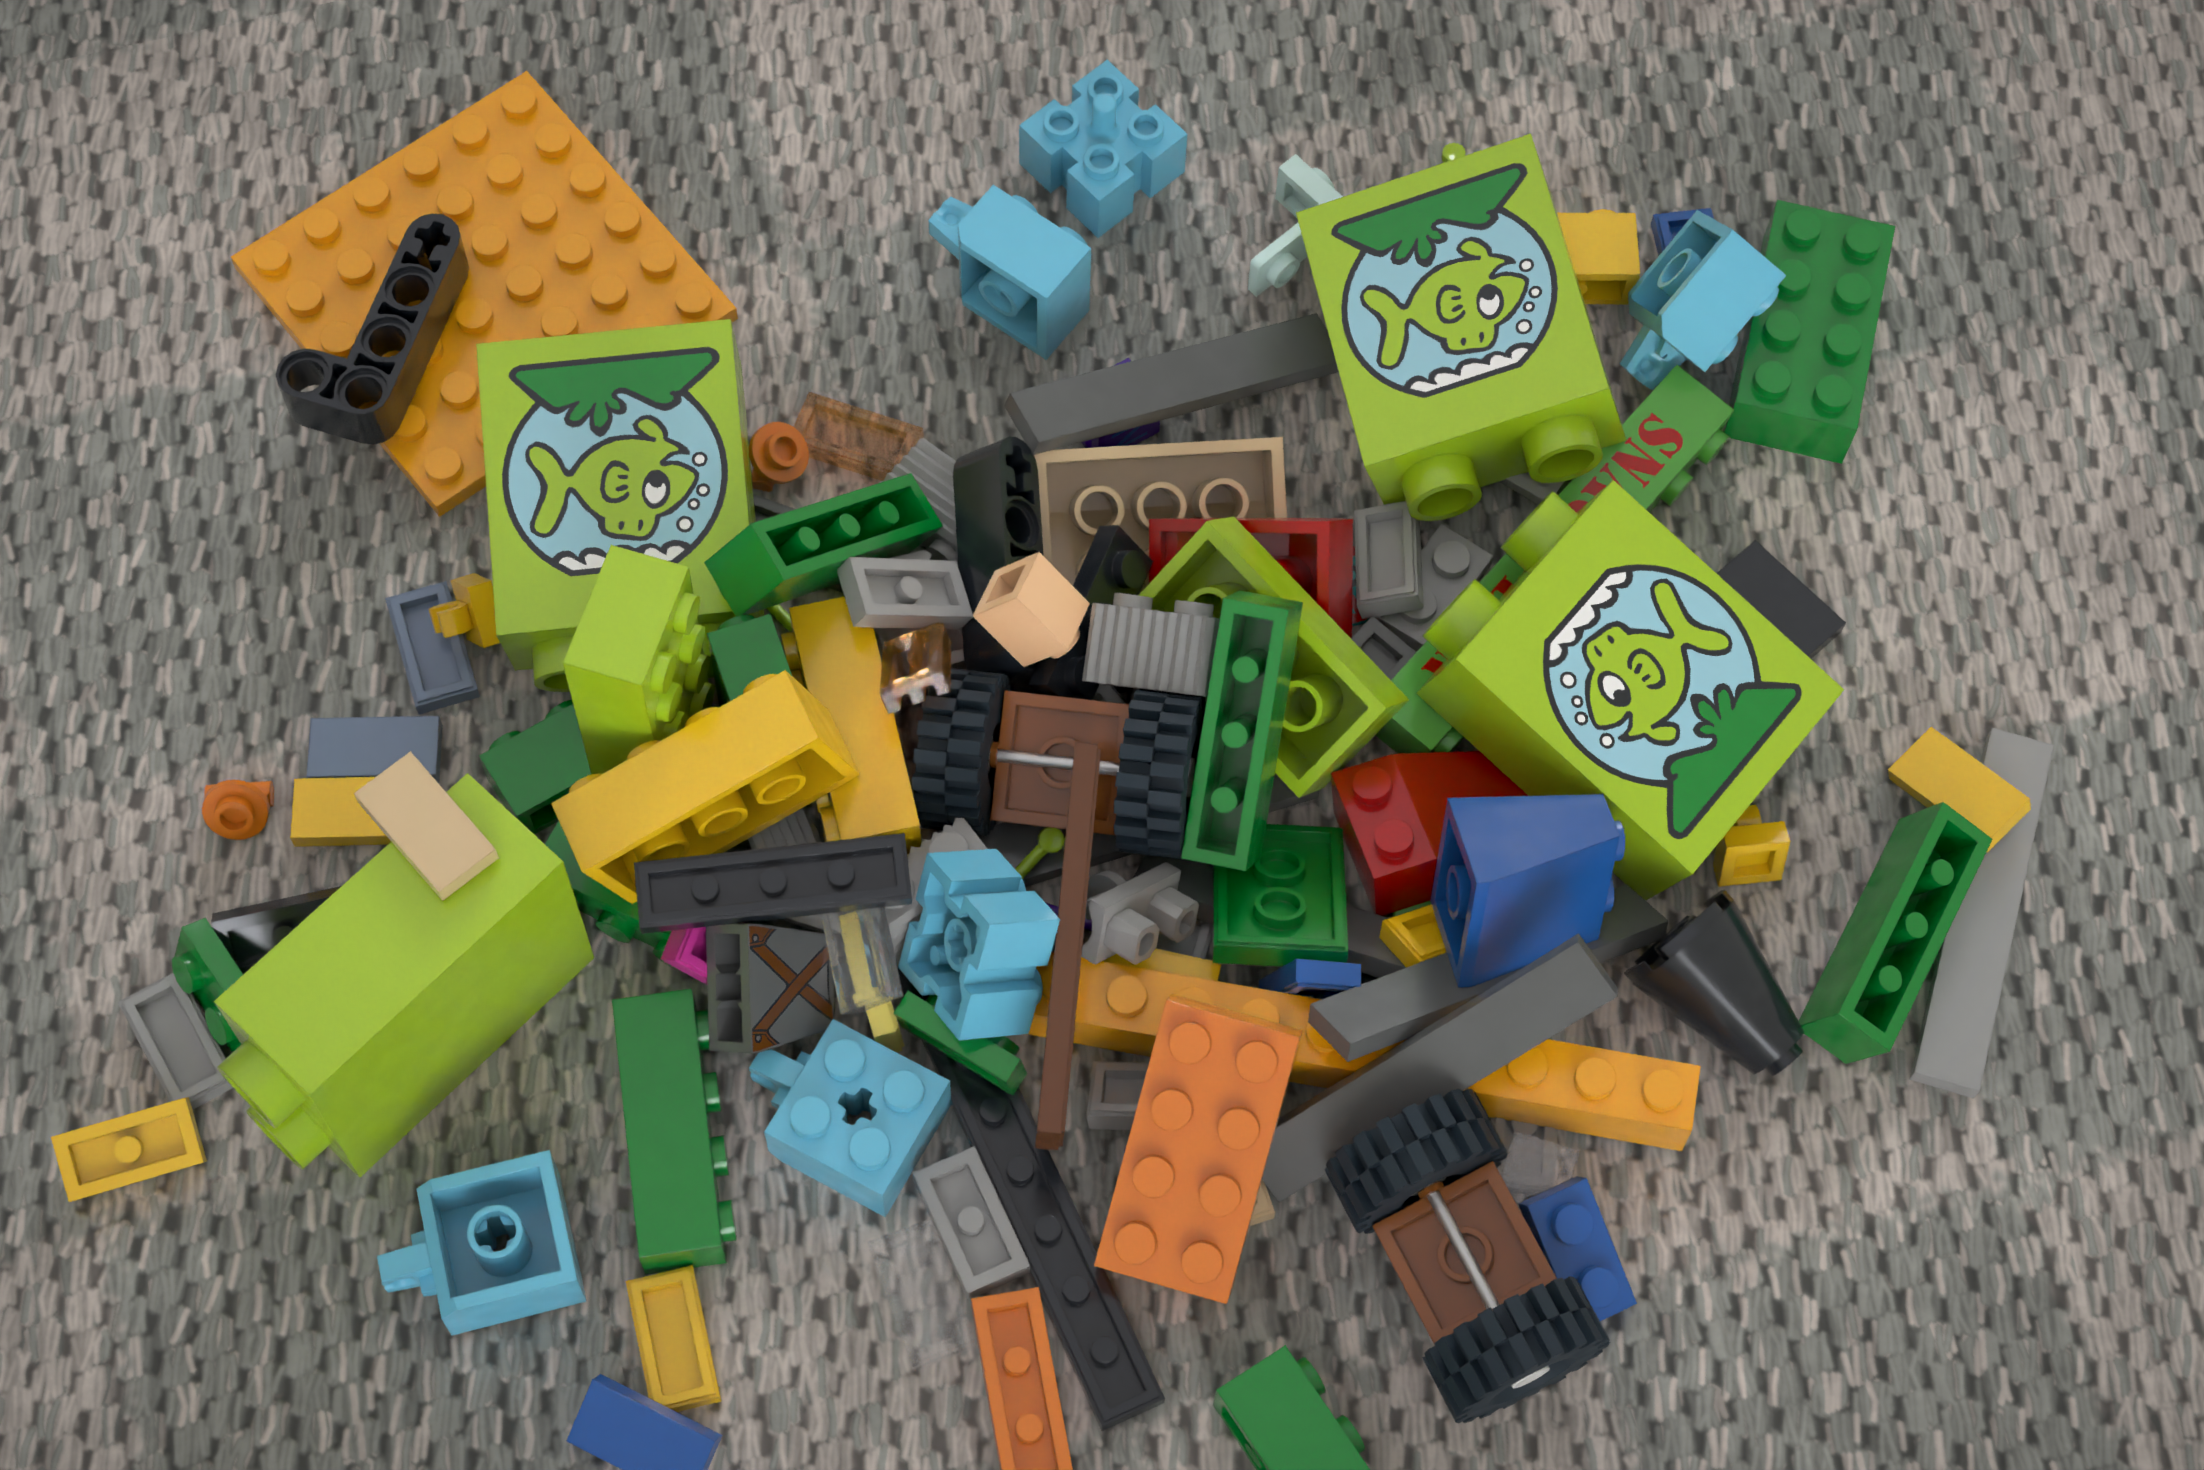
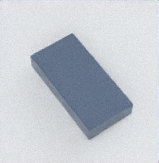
M447 581L385 598L418 715L479 698L480 694L463 635L459 634L445 638L442 632L435 633L428 610L433 606L452 601Z
M440 717L311 718L306 777H376L411 751L439 783L443 726Z

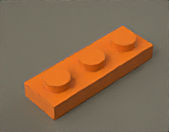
M1039 1287L971 1298V1310L1000 1470H1073Z

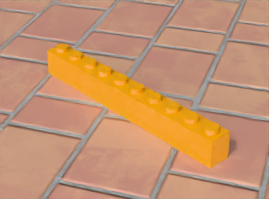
M1051 952L1048 966L1036 967L1042 979L1043 991L1041 1000L1036 1005L1029 1035L1046 1038L1054 952ZM1081 957L1073 1043L1151 1057L1165 1002L1172 994L1303 1030L1289 1082L1329 1088L1403 1042L1400 1041L1347 1062L1308 1022L1310 1004L1322 999L1106 961L1095 965ZM1547 1039L1468 1087V1089H1472L1476 1093L1488 1117L1491 1118L1497 1117L1508 1121H1519L1542 1127H1552L1558 1130L1682 1151L1692 1132L1701 1066Z

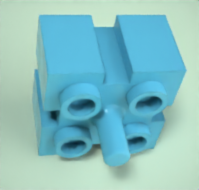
M1108 60L1072 85L1071 104L1062 106L1053 99L1019 125V164L1050 193L1062 185L1067 190L1066 208L1097 238L1133 212L1134 193L1141 189L1151 198L1185 172L1188 135L1156 104L1148 110L1140 109L1138 107L1139 88Z
M997 849L927 853L915 898L923 907L920 921L909 922L898 965L899 969L922 996H938L934 1011L958 1040L1029 1034L1036 1005L1040 1002L1043 991L1042 979L1036 967L1048 966L1051 951H1054L1060 918L1035 891H1026L1022 876Z

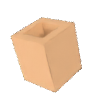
M1037 552L994 571L973 617L1023 667H1026L1049 657L1053 659L1059 658L1069 652L1080 637L1078 628L1090 603L1040 552Z

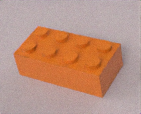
M1175 994L1166 999L1095 1259V1267L1220 1303H1228L1303 1030Z

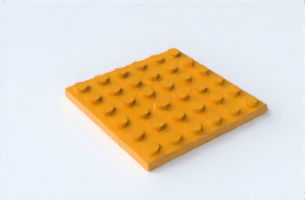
M525 71L231 256L235 269L301 349H314L347 359L410 224L423 215L433 213L443 214L451 218L458 225L469 264L468 277L399 429L393 437L383 443H379L439 517L486 487L476 344L731 319V322H734L738 319L737 308L528 71ZM413 301L407 304L406 306L418 305L423 301ZM391 351L382 357L395 356L401 351ZM378 402L364 403L358 409L370 408Z

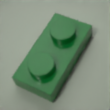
M203 918L181 928L175 956L172 958V970L181 989L188 994L193 992L204 1009L206 1023L213 1038L220 1045L227 1044L233 1053L241 1043L214 1001L243 974L207 919Z
M907 991L894 1011V1015L903 1029L1012 1096L1015 1094L1027 1075L1021 1059L1016 1057L1020 1050L1018 1045L1006 1036L958 1040L934 1011L937 995H929L926 1001L910 991Z

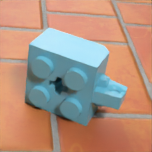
M992 185L973 207L950 196L928 220L929 234L959 260L960 291L963 306L1045 360L1048 359L1088 313L1090 307L1091 247L1073 229L1064 226L1058 227L1038 214L1036 208L1025 198L1018 195L1010 196L1000 188Z
M1697 210L1628 292L1629 314L1639 321L1643 327L1621 360L1620 365L1636 380L1651 390L1657 387L1676 365L1680 366L1685 360L1706 372L1712 364L1722 362L1733 351L1738 342L1737 334L1752 316H1759L1772 305L1779 292L1777 286L1786 275L1733 229Z
M832 1019L811 1055L801 1051L795 1061L769 1049L758 1053L749 1067L751 1079L775 1093L771 1100V1105L778 1110L764 1131L768 1151L781 1162L884 1217L887 1216L951 1107L950 1080ZM862 1111H867L871 1114V1121L860 1117L854 1125L848 1124L847 1116L849 1114L858 1116Z
M550 1150L430 1179L416 1188L424 1230L411 1234L412 1246L377 1256L382 1286L384 1285L385 1290L390 1293L420 1286L423 1297L437 1295L441 1319L451 1335L587 1302L561 1177ZM508 1234L510 1240L507 1241L506 1248L493 1252L497 1246L496 1237Z

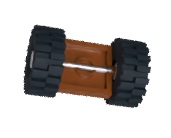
M947 667L935 670L934 678L931 677L928 683V696L924 695L921 706L923 716L922 720H918L916 732L919 736L918 746L914 748L913 763H916V772L912 776V790H916L914 802L921 825L920 828L943 831L944 825L953 826L955 818H964L976 835L984 836L990 834V830L994 829L996 821L1066 829L1075 742L1098 744V749H1101L1093 833L1117 835L1115 843L1116 847L1119 848V852L1183 859L1181 856L1207 702L1205 697L1139 689L1134 693V700H1131L1130 704L1012 691L1011 685H1008V676L1000 673Z
M1467 1088L1464 1091L1460 1089L1451 1090L1443 1097L1441 1094L1428 1097L1423 1104L1417 1106L1414 1103L1403 1108L1402 1113L1392 1118L1389 1116L1376 1123L1377 1126L1370 1131H1362L1353 1137L1354 1142L1352 1144L1339 1148L1335 1152L1336 1157L1330 1158L1325 1164L1327 1167L1324 1169L1356 1232L1359 1234L1363 1231L1365 1234L1376 1232L1435 1346L1429 1348L1422 1358L1456 1423L1462 1421L1467 1423L1477 1417L1480 1419L1487 1417L1500 1408L1505 1409L1527 1396L1530 1397L1540 1392L1542 1388L1550 1384H1556L1566 1378L1565 1375L1577 1371L1588 1364L1587 1360L1597 1357L1603 1352L1602 1349L1609 1346L1610 1339L1577 1278L1575 1279L1571 1276L1566 1279L1556 1278L1497 1168L1501 1165L1500 1161L1506 1159L1508 1155L1507 1150L1478 1096L1472 1089Z

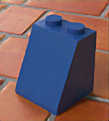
M1604 794L1447 799L1430 902L1458 988L1473 987L1521 969L1578 933L1586 944L1599 939L1604 912H1611L1614 904V884L1612 880L1614 862L1621 861L1625 852L1623 825L1620 821H1614Z

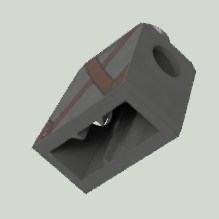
M746 923L706 927L709 1051L760 1053L826 1031L832 1019H834V998L846 997L853 991L855 972L851 963L845 958H833L832 940L828 934Z

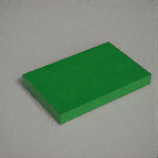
M1266 824L1261 858L1249 869L1242 871L1213 865V963L1282 967L1295 959L1347 963L1348 932L1342 828Z

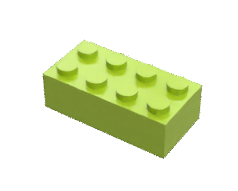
M1234 516L1208 520L1138 596L1153 598L1152 610L1174 612L1175 600L1214 605L1213 617L1219 619L1223 598L1239 590L1303 602L1275 769L1278 777L1298 798H1301L1324 788L1331 781V773L1342 770L1409 699Z
M611 545L563 661L591 774H603L626 761L628 754L637 746L649 741H661L681 730L692 715L703 709L711 708L715 692V685L708 682L707 676L710 656L704 654L702 647L705 638V627L699 625L697 617L700 607V596L693 594L689 567Z

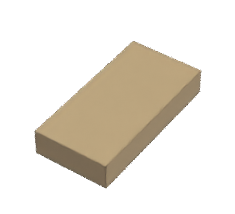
M411 751L354 793L360 806L442 901L499 859L496 849Z

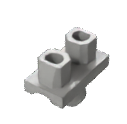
M1165 862L1130 880H1125L1118 873L1109 870L1100 871L1092 875L1088 882L1085 914L1086 919H1092V933L1089 941L1082 945L1081 957L1096 965L1117 954L1136 965L1151 956L1157 947L1159 933L1176 943L1191 936L1195 928L1199 904L1197 901L1177 891L1181 870Z

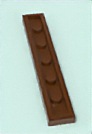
M1075 742L1058 907L1060 922L1054 948L1035 1148L1059 1151V1146L1063 1147L1101 749H1098V744Z

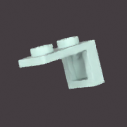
M1296 154L1278 168L1275 199L1296 218V212L1343 197L1335 190L1333 183L1322 170L1311 168ZM1299 223L1291 227L1251 260L1248 290L1255 297L1271 285L1275 288L1285 285L1299 269L1300 262L1308 257Z

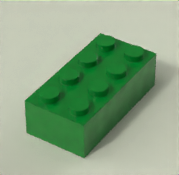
M1782 200L1776 201L1763 237L1760 253L1780 269L1786 277L1777 286L1779 292L1772 305L1759 316H1752L1745 324L1729 406L1734 409V412L1724 426V432L1731 439L1840 464L1843 463L1858 429L1895 226Z

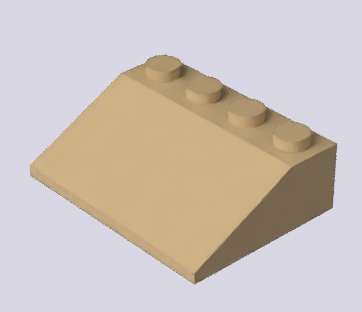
M1283 437L1058 449L1034 455L1038 468L1044 557L1072 586L1099 526L1119 525L1149 556L1150 518H1226L1232 516L1235 518H1287ZM1148 573V575H1147V577H1146V580H1145V582H1144V584H1143V587H1142L1140 593H1141V592L1147 587V585L1149 584V573Z

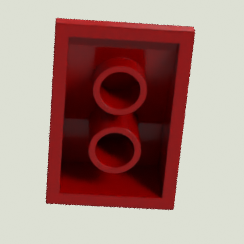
M1150 518L1149 557L1153 560V564L1149 571V583L1206 521L1220 518ZM1236 518L1337 625L1352 638L1353 519Z
M1480 751L1390 754L1331 773L1334 815L1339 827L1343 829V838L1373 912L1381 916L1431 900L1448 798L1528 796Z

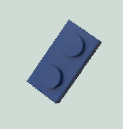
M1576 1176L1518 1203L1524 1219L1556 1278L1566 1279L1569 1276L1577 1278L1599 1321L1637 1304L1587 1178Z

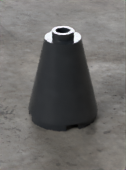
M1721 890L1703 903L1706 909L1697 917L1695 915L1691 917L1687 915L1666 933L1664 939L1655 942L1635 961L1636 965L1627 969L1624 974L1631 981L1632 985L1749 1072L1757 1074L1766 1068L1774 1076L1789 1066L1803 1052L1796 1042L1803 1036L1804 1030L1734 899L1726 890Z

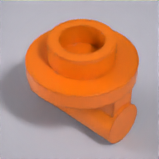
M771 422L762 426L753 434L749 443V458L753 466L751 473L753 489L771 492L774 484L789 483L803 474L808 465L809 450L804 437L796 428L784 422Z
M225 780L217 784L206 785L202 805V815L205 823L213 832L227 839L243 840L257 835L267 823L270 807L274 806L273 782Z

